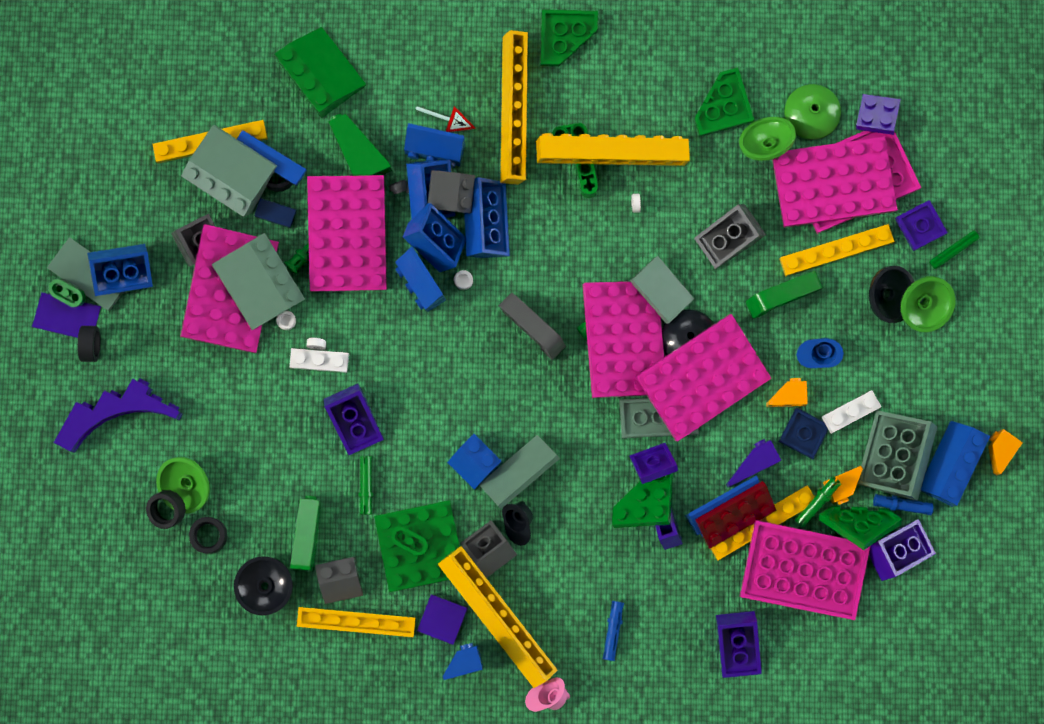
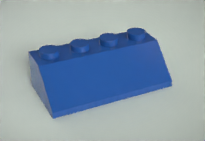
M475 178L471 213H464L466 256L475 258L508 257L510 253L506 184L500 183L497 180Z
M950 421L925 472L921 492L951 507L957 506L990 436L973 427Z
M755 476L685 515L695 535L701 534L695 519L760 483L758 477Z

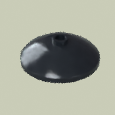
M886 266L879 270L871 281L869 287L871 309L880 320L886 323L903 321L901 301L905 291L915 282L906 269L900 266Z
M682 310L670 323H665L662 328L665 354H670L691 340L687 337L688 333H692L695 337L714 324L713 321L700 311Z
M261 556L247 561L238 570L234 580V593L237 601L246 611L255 615H271L278 612L288 603L293 590V581L288 568L282 562L272 557ZM265 582L269 585L266 590L262 588V584Z

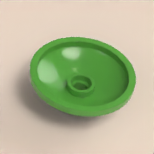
M808 84L797 88L791 93L785 104L784 116L786 120L793 124L796 135L808 140H817L830 135L835 130L840 121L841 107L837 97L828 88L817 84ZM816 106L818 110L813 111L811 107Z
M781 117L759 119L747 126L742 132L739 139L741 151L745 156L753 160L766 161L778 158L785 154L794 144L796 139L795 128L790 121Z
M927 276L916 280L905 291L901 301L903 320L909 327L919 332H931L939 329L950 319L955 308V294L948 282L936 276Z
M174 457L164 462L157 473L156 484L158 492L163 490L176 492L185 503L186 514L199 510L207 502L210 492L209 481L204 470L195 461L186 457ZM162 499L167 506L174 510L168 500Z

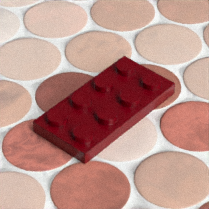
M761 481L695 519L706 545L710 549L753 525L755 520L759 521L777 510L766 484Z

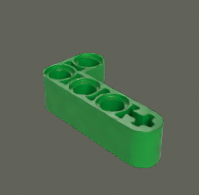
M575 123L558 126L553 130L552 134L553 136L559 133L575 136L574 132L576 130H581L584 134H588V130L584 124ZM575 164L582 196L593 198L598 189L594 164ZM587 166L591 171L585 174L580 169ZM586 180H589V184L592 188V191H588V189L586 188Z
M812 271L763 290L750 297L745 303L752 318L755 319L775 308L823 289V286L816 271Z

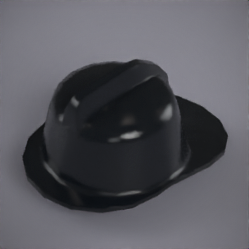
M524 501L505 505L502 509V516L508 538L516 545H526L531 539L530 524L533 520L531 510L525 505Z

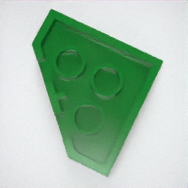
M542 9L540 66L559 67L598 30V11Z
M738 67L720 72L694 118L699 137L754 122Z
M673 473L644 484L640 481L613 507L612 526L614 528L669 525L671 519Z
M831 506L819 515L821 522L862 550L870 547L901 525L902 518L883 508H879V511H868L866 507L840 509V506Z

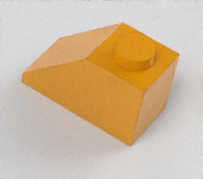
M791 378L766 403V407L806 406L808 404L807 381H801V378Z
M1004 429L998 432L995 431L989 439L991 443L988 449L995 475L1002 474L1023 443Z
M861 466L835 477V481L838 479L842 485L831 495L832 503L838 502V505L849 501L848 497L853 495L863 470Z

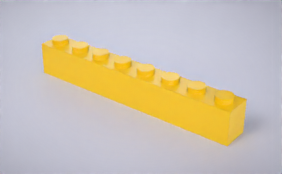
M513 30L508 31L503 36L500 183L519 185L526 180L528 32Z
M545 133L539 136L536 141L537 163L685 166L690 161L689 139H682V136H673L671 138L654 136L653 138H646L644 135H638L631 138L627 137V135L609 137V135L602 134L598 135V137H590L589 134H581L579 136L561 134L560 136H553L551 133Z
M462 546L438 563L442 571L533 688L546 682L558 671Z

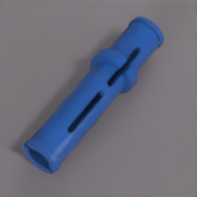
M875 494L873 499V506L889 508L891 511L903 510L932 515L933 503L901 499L895 495L891 497Z
M612 601L610 618L607 619L609 624L602 659L615 661L620 625L623 623V620H621L624 607L623 602Z

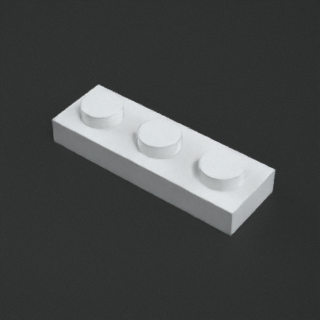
M291 348L289 367L293 369L347 373L349 353Z
M871 390L822 416V419L832 434L881 408V405Z

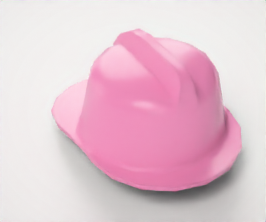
M556 677L532 688L526 696L525 703L526 707L534 712L547 708L557 710L570 698V694L565 689L564 681Z

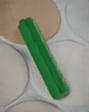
M973 230L931 259L929 263L932 268L937 269L980 238L978 233Z

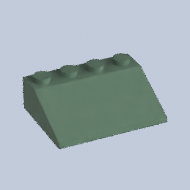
M213 125L189 159L181 177L245 217L253 213L277 165L216 125Z
M265 233L212 264L251 330L305 299Z
M876 410L861 465L863 470L857 484L918 501L937 426L931 421Z

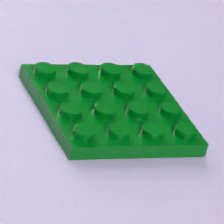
M450 500L374 516L389 592L449 580L438 563L460 547ZM397 527H405L422 536L428 542V550L425 554L416 556L398 547L391 540L393 530ZM400 533L398 539L400 541L404 540L405 535ZM420 542L415 544V549L420 550L422 548Z

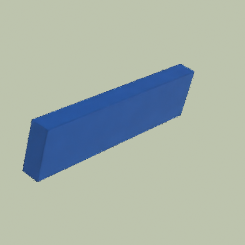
M242 130L237 140L277 165L274 173L298 186L307 171L305 168Z

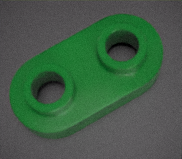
M55 279L49 284V293L54 298L71 307H79L84 304L86 299L85 293L77 286L64 279ZM60 285L63 287L62 292L59 290ZM76 294L79 296L78 300L75 299Z
M397 527L393 530L391 540L398 547L416 556H421L428 550V542L422 536L405 527ZM400 533L405 535V539L402 541L398 539ZM418 542L422 544L420 550L415 549V544Z

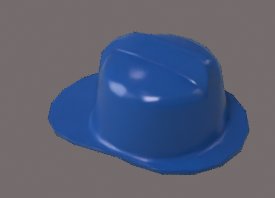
M820 338L803 342L799 346L796 355L799 363L806 368H829L838 365L843 359L844 353L842 346L837 341L829 338Z

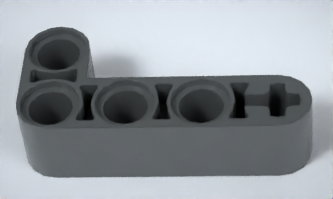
M511 292L498 305L501 311L532 338L551 360H554L566 348L562 338L514 293Z

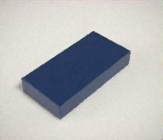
M260 198L254 216L291 229L297 210Z

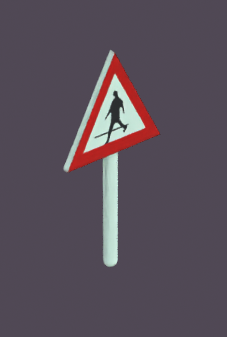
M455 106L451 117L416 107L418 111L449 121L446 132L476 129Z

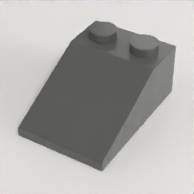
M738 204L694 239L713 267L717 269L754 245L766 234L745 204Z

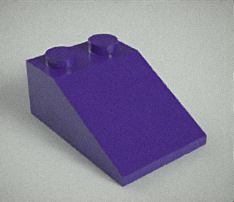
M359 383L323 399L324 407L348 455L384 440Z
M919 519L888 533L872 544L869 551V556L881 581L897 577L936 554Z
M755 611L716 615L722 678L762 674Z

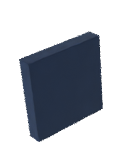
M796 407L778 442L813 460L828 432V428L825 422Z

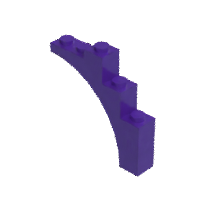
M141 378L138 381L132 379L121 399V394L113 390L110 393L104 390L94 410H92L94 406L84 401L82 404L76 402L54 443L75 453L82 442L95 429L119 416L151 412L180 420L183 414L178 411V406L170 402L168 406L162 403L163 399L157 395L152 394L150 397L153 389L148 387L150 383Z

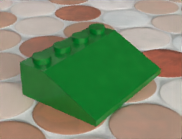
M322 27L290 42L274 54L278 63L321 118L366 86V83Z

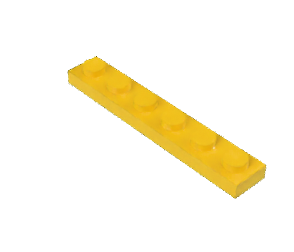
M264 120L222 129L236 139L243 130L260 141L268 140ZM208 132L152 144L156 163L192 156Z
M889 224L780 257V262L786 277L892 244L894 239Z
M807 485L774 504L777 511L759 521L779 525L803 511L813 500L814 495ZM754 524L710 548L717 561L749 543Z
M299 607L297 627L414 637L416 618Z

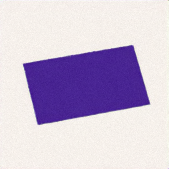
M41 292L32 327L78 338L81 326H96L101 306L84 302L79 307H71L54 298L51 294Z

